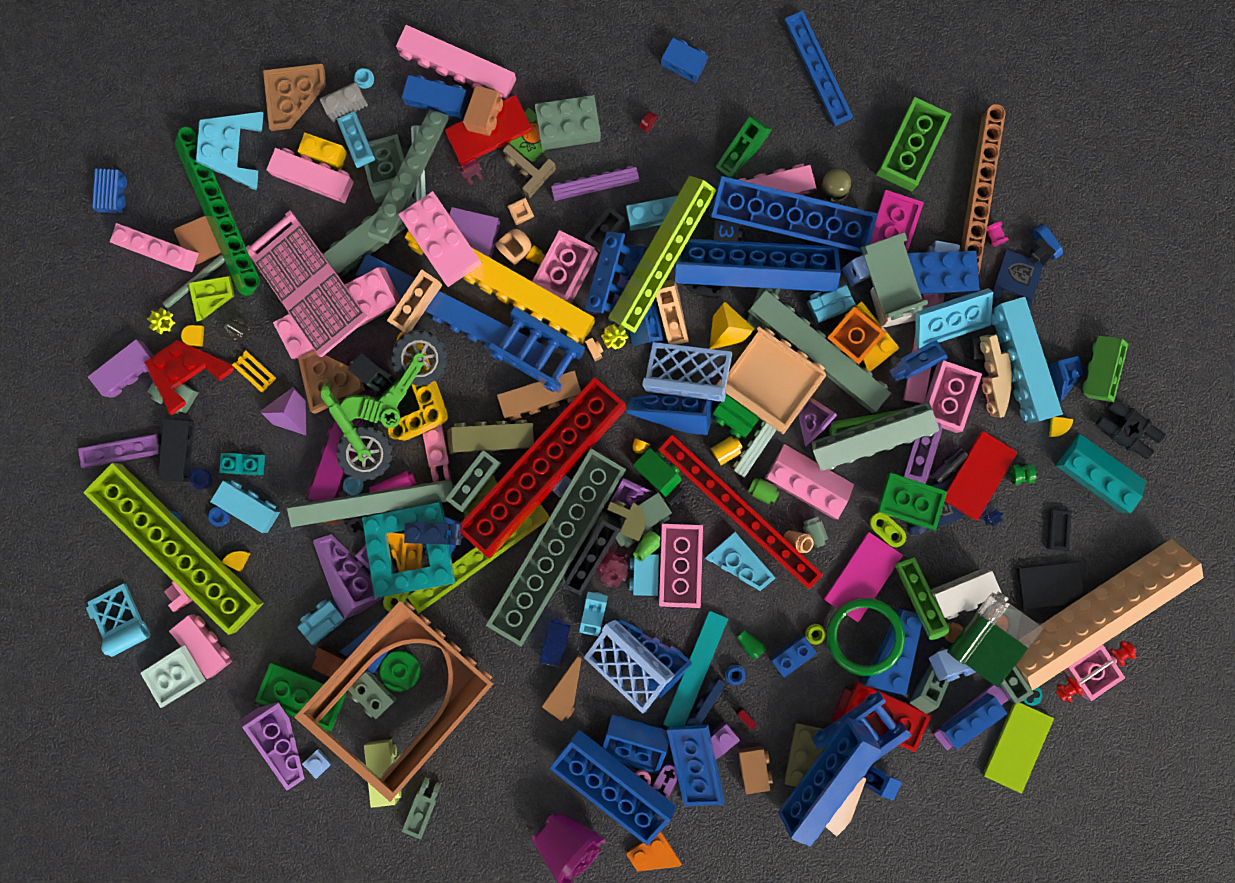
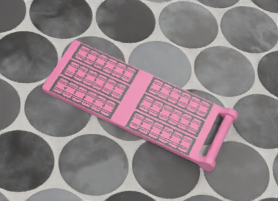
M289 210L282 220L251 246L247 245L246 249L317 355L323 357L364 323L368 317L300 224L298 218ZM292 222L293 225L257 254L256 251Z

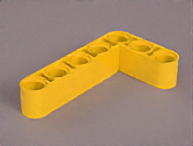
M401 332V333L398 335L397 340L399 339L400 336H402V335L405 334V333H404V332ZM415 343L417 349H423V343ZM410 345L405 352L413 354L415 351L413 345ZM404 355L405 365L408 364L412 357ZM423 365L420 373L429 370V368ZM436 381L431 382L429 385L415 386L412 384L420 410L400 418V422L396 427L388 428V434L391 438L404 441L409 440L447 421V410ZM430 392L431 398L427 401V395ZM435 411H437L438 415L437 418L434 420L433 414ZM419 419L420 425L416 427V421ZM400 427H402L401 435L398 432Z

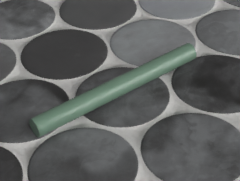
M223 255L218 256L163 302V305L166 308H170L190 291L189 283L204 280L225 262Z

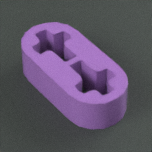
M671 763L663 765L652 785L654 789H660L662 784H664L663 792L665 794L663 796L666 798L669 797L678 780L675 765ZM670 769H673V774L675 776H670L666 782V773L664 771H669Z

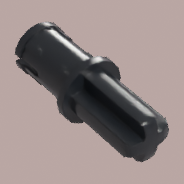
M961 448L957 449L947 460H943L944 463L931 476L938 483H941L952 471H956L955 468L967 458V453Z

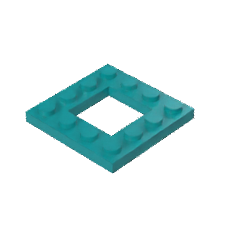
M442 502L362 517L375 598L455 583L449 545L427 544L430 567L393 574L387 538L388 533L404 531L405 522L446 524Z

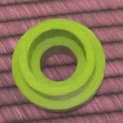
M812 624L806 629L805 637L811 644L817 645L825 640L826 632L821 625ZM814 630H817L819 633L818 637L816 638L812 637V632Z

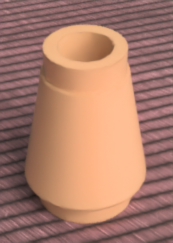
M787 531L784 534V539L799 553H807L813 547V539L809 534Z

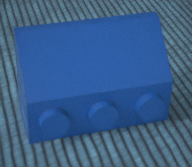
M612 715L602 748L624 765L658 775L667 753L669 737L667 731L662 728L625 719L622 716Z

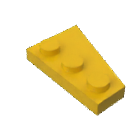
M863 302L857 305L880 325ZM887 332L863 359L865 368L870 372L899 349Z

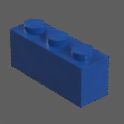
M408 75L402 99L406 105L425 110L432 109L462 119L468 94L459 85L449 86L440 80L429 81L421 75Z
M987 693L938 729L948 743L958 750L1007 715V712L995 696Z

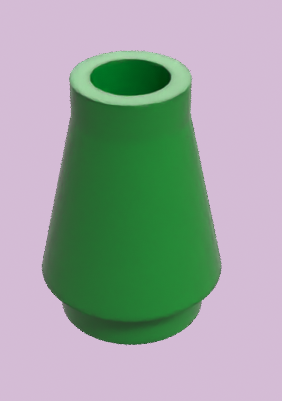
M746 630L737 637L749 658L752 657L756 660L767 650L761 641L753 637Z

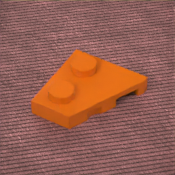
M662 831L648 846L640 842L626 852V855L637 871L679 867L682 865V862Z

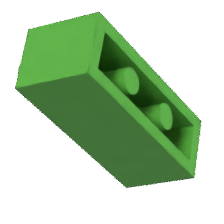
M1098 336L1097 342H1094L1092 349L1094 353L1093 358L1088 364V378L1083 384L1084 395L1088 398L1114 402L1128 348V343L1124 339Z

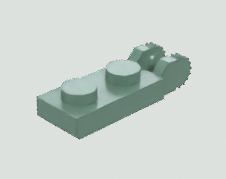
M426 777L420 791L416 794L402 830L403 833L421 839L441 787V783L437 782L433 788L432 796L425 795L424 793L430 780Z

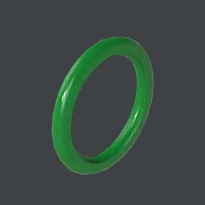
M861 597L842 604L834 612L827 628V644L834 660L842 668L860 676H873L885 672L898 661L905 645V631L898 614L889 605L874 598ZM872 608L878 610L889 619L895 633L893 649L883 661L868 666L853 663L843 655L838 646V626L843 617L855 609Z

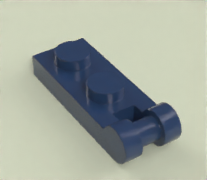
M405 522L404 543L461 545L459 530H461L462 524ZM447 530H451V538H447Z
M717 677L716 680L712 679L706 688L708 693L705 698L701 697L695 706L697 711L694 715L688 717L687 726L701 725L726 685L724 680Z

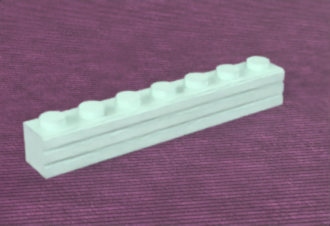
M764 421L761 424L763 426L761 430H757L754 434L755 439L753 441L750 440L748 443V449L744 450L740 455V461H736L733 465V471L742 477L746 476L776 431V429Z

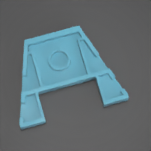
M263 112L200 120L196 162L256 190L258 171L237 167L240 128L261 132Z

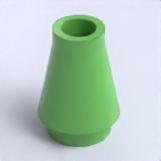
M652 531L645 533L636 551L633 553L634 557L641 562L644 561L646 557L660 547L661 538Z

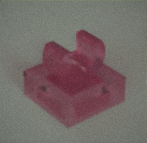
M476 159L458 168L463 178H467L470 185L473 184L471 180L473 175H478V178L482 180V175L479 172L482 169Z

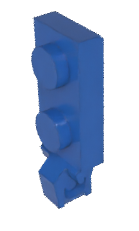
M935 340L901 358V361L897 363V367L889 371L895 382L903 378L908 379L947 359V355L938 341Z

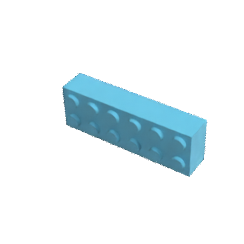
M1022 297L996 306L992 309L991 323L995 325L997 331L995 335L998 337V342L1001 344L1003 352H1009L1012 373L1011 382H1013L1015 388L1014 397L1020 403L1022 420L1029 424L1062 415L1060 403L1026 298Z

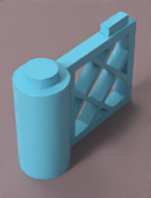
M123 583L87 602L89 606L86 610L90 619H95L102 635L101 649L105 655L113 657L150 637L149 628L142 621L126 584ZM123 591L125 596L122 604L113 602L116 593ZM101 601L108 602L104 614L98 612L95 604ZM112 604L121 607L117 618L109 616ZM125 608L131 610L133 619L129 621L121 620ZM107 618L115 620L113 629L108 632L104 626Z

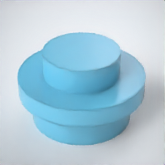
M362 68L355 73L354 81L360 88L366 89L373 85L374 75L369 69Z
M348 476L343 481V490L349 495H357L363 489V481H360V479H353L351 476Z

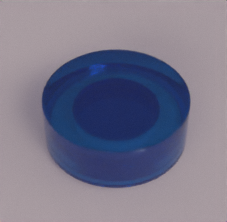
M197 469L191 474L190 482L197 489H206L212 483V475L205 469Z

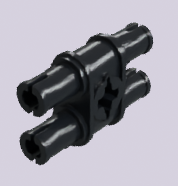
M1116 399L1114 402H1110L1107 409L1121 418L1120 423L1117 425L1102 415L1095 425L1110 434V439L1116 440L1127 451L1133 450L1144 459H1149L1153 455L1154 450L1141 442L1140 437L1145 434L1156 443H1160L1166 434L1153 426L1149 418L1146 419L1137 413L1136 409L1127 408ZM1128 426H1132V427H1131V430L1133 431L1132 433H1129V432H1130V428H1128Z

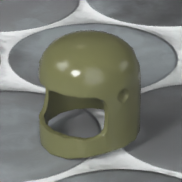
M832 169L827 172L821 184L822 196L832 203L844 201L851 188L850 175L842 169ZM844 196L842 199L839 200L832 199V197Z

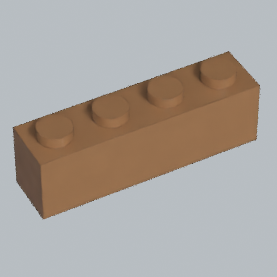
M575 371L562 374L558 381L562 384L559 393L556 391L551 392L543 386V383L537 382L498 394L504 418L515 421L521 419V415L525 413L534 415L540 413L541 408L548 407V409L559 407L560 402L564 401L571 403L581 393Z

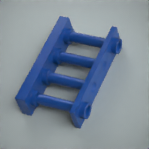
M607 231L585 310L603 313L605 310L610 315L648 248L636 245H628L627 247L623 244L625 234ZM620 252L626 255L623 266L617 263ZM615 272L620 274L617 285L612 283ZM609 291L615 293L612 305L606 302ZM608 318L607 321H609V322H611V323H614V324H617V323H615L614 321H612V320H610V319Z
M514 307L511 312L513 325L499 346L493 343L490 344L491 356L498 361L504 360L543 383L547 390L559 393L562 388V384L558 382L572 359H581L585 347L519 308ZM524 327L530 331V335L515 357L506 352V349L518 330ZM541 337L547 341L548 345L534 367L523 362L537 338ZM560 348L565 351V356L553 375L549 377L540 372L553 350Z
M878 691L867 696L865 701L827 728L819 730L812 737V740L818 750L823 746L826 747L847 717L866 725L882 749L879 757L875 760L877 761L911 737V734L902 721L898 724L894 723L882 707V704L886 701ZM874 710L889 728L882 736H878L865 719V716Z

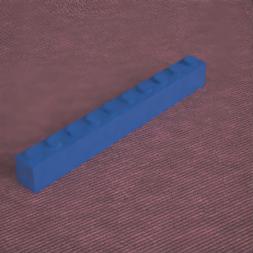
M366 254L356 276L361 277L378 267L386 268L402 299L415 278ZM440 291L437 292L424 311L431 315V320L439 324L442 321L447 323L450 330L459 333V331L466 333V338L473 342H477V340L483 342V347L489 349L491 343L499 346L510 327ZM517 332L507 347L506 352L516 357L528 337ZM535 341L523 362L534 367L546 346Z

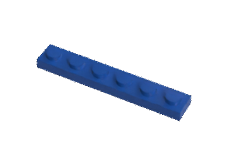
M804 11L785 18L784 22L833 126L835 127L851 120L853 115Z

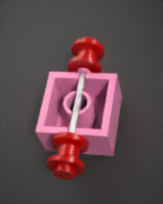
M1121 641L1119 642L1120 648L1117 650L1111 648L1107 652L1102 644L1064 669L1068 676V683L1064 686L1056 685V695L1062 702L1066 701L1068 703L1072 702L1071 696L1074 694H1078L1090 701L1094 700L1125 679L1118 666H1125L1124 660L1127 658L1132 660L1136 658L1135 653L1137 651L1130 642Z

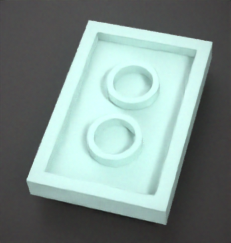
M185 645L140 673L160 708L206 681Z

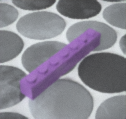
M628 166L624 170L616 169L614 172L609 173L606 171L598 176L593 174L589 178L580 177L576 181L567 180L563 184L555 183L551 188L554 201L639 182V176L636 167Z

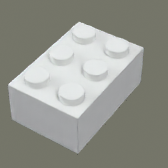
M983 569L931 589L943 617H947V619L959 616L958 612L966 610L968 612L978 608L977 604L982 602L987 604L996 601V596L1002 594L993 572Z

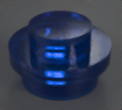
M997 509L984 517L985 525L991 524L994 527L1002 521L1001 517L1004 514Z

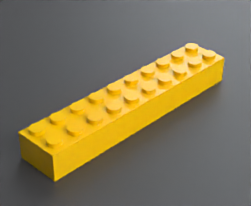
M408 231L405 236L409 242L408 246L417 254L422 255L424 253L411 232ZM472 248L482 264L465 275L463 278L465 281L472 285L477 283L482 291L490 295L492 292L495 293L498 297L497 299L508 305L510 302L525 313H530L537 320L549 324L548 326L554 330L565 333L573 341L584 343L595 324L593 316Z

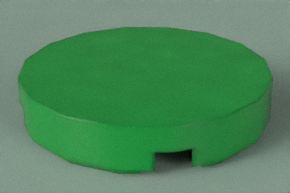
M399 650L390 653L384 658L380 665L379 673L386 687L392 691L402 692L410 689L417 683L420 678L421 667L415 655L408 651Z

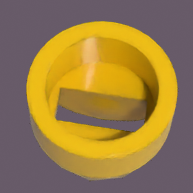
M635 438L633 450L637 454H644L650 444Z

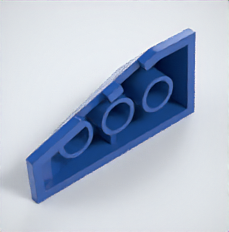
M655 394L632 397L627 408V414L685 433L708 435L713 400L677 395L658 397Z
M620 619L618 623L675 674L672 680L659 693L658 697L661 698L676 684L692 665V662L675 647L671 646L670 648L660 643V640L656 637L653 639L643 634L642 630ZM622 650L621 653L628 661L627 654ZM638 664L633 665L636 673L643 675L642 668ZM648 679L650 689H657L660 684L654 679Z

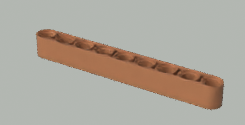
M998 104L990 106L981 119L960 251H968V248L976 251L978 274L981 268L1005 119V110ZM990 113H994L997 119L991 118ZM987 132L992 133L994 139L989 138ZM984 151L989 152L991 158L985 157ZM980 170L985 171L988 177H983L980 173ZM977 190H982L984 197H980ZM974 209H978L981 212V217L975 215ZM971 228L978 231V236H974L971 233Z

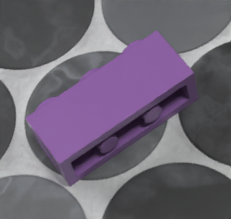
M134 340L89 375L88 378L102 396L115 397L122 392L123 387L137 381L141 373L148 372L145 367V361L154 355L144 342Z
M937 423L940 431L935 432L932 436H923L915 439L904 475L905 478L923 484L927 483L942 432V424Z

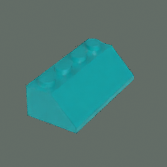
M1081 434L1077 435L1056 465V467L1120 513H1132L1143 497L1146 481Z

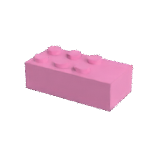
M433 191L398 214L448 287L482 264Z
M661 525L658 606L700 608L703 525Z

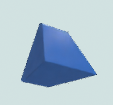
M1079 356L1048 365L1060 403L1078 379L1085 375Z

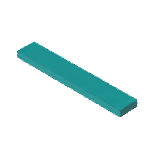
M712 611L708 612L689 659L692 665L681 678L663 725L668 727L685 726L728 618Z

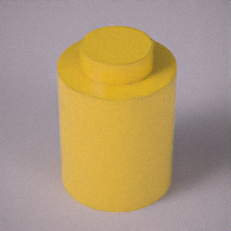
M730 436L710 448L721 466L741 454L740 449L743 447L737 438L733 439Z

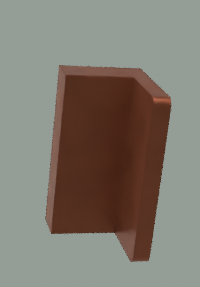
M321 646L315 653L317 658L312 668L331 677L348 657L325 646Z

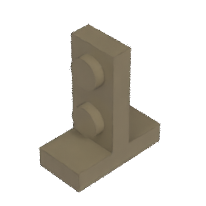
M509 144L503 150L506 156L504 159L511 166L516 165L520 168L519 172L526 179L531 178L522 188L524 194L529 198L556 170L555 163L550 159L537 170Z

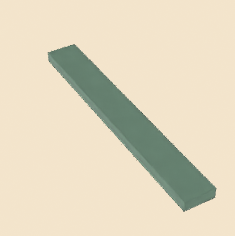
M452 480L287 506L290 525L291 527L438 502H448L445 499L453 490Z

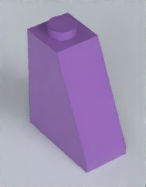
M452 207L451 212H448V214L469 245L492 258L500 226L499 219Z

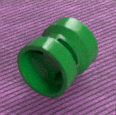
M1027 463L1024 466H1010L1009 474L1013 485H1018L1022 482L1035 483L1036 470L1033 463Z

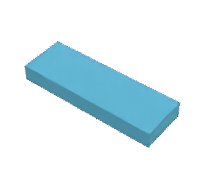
M353 111L337 118L356 167L359 168L375 161L356 112Z

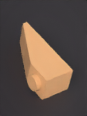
M675 279L667 280L663 283L656 296L667 340L672 345L689 342L677 285Z

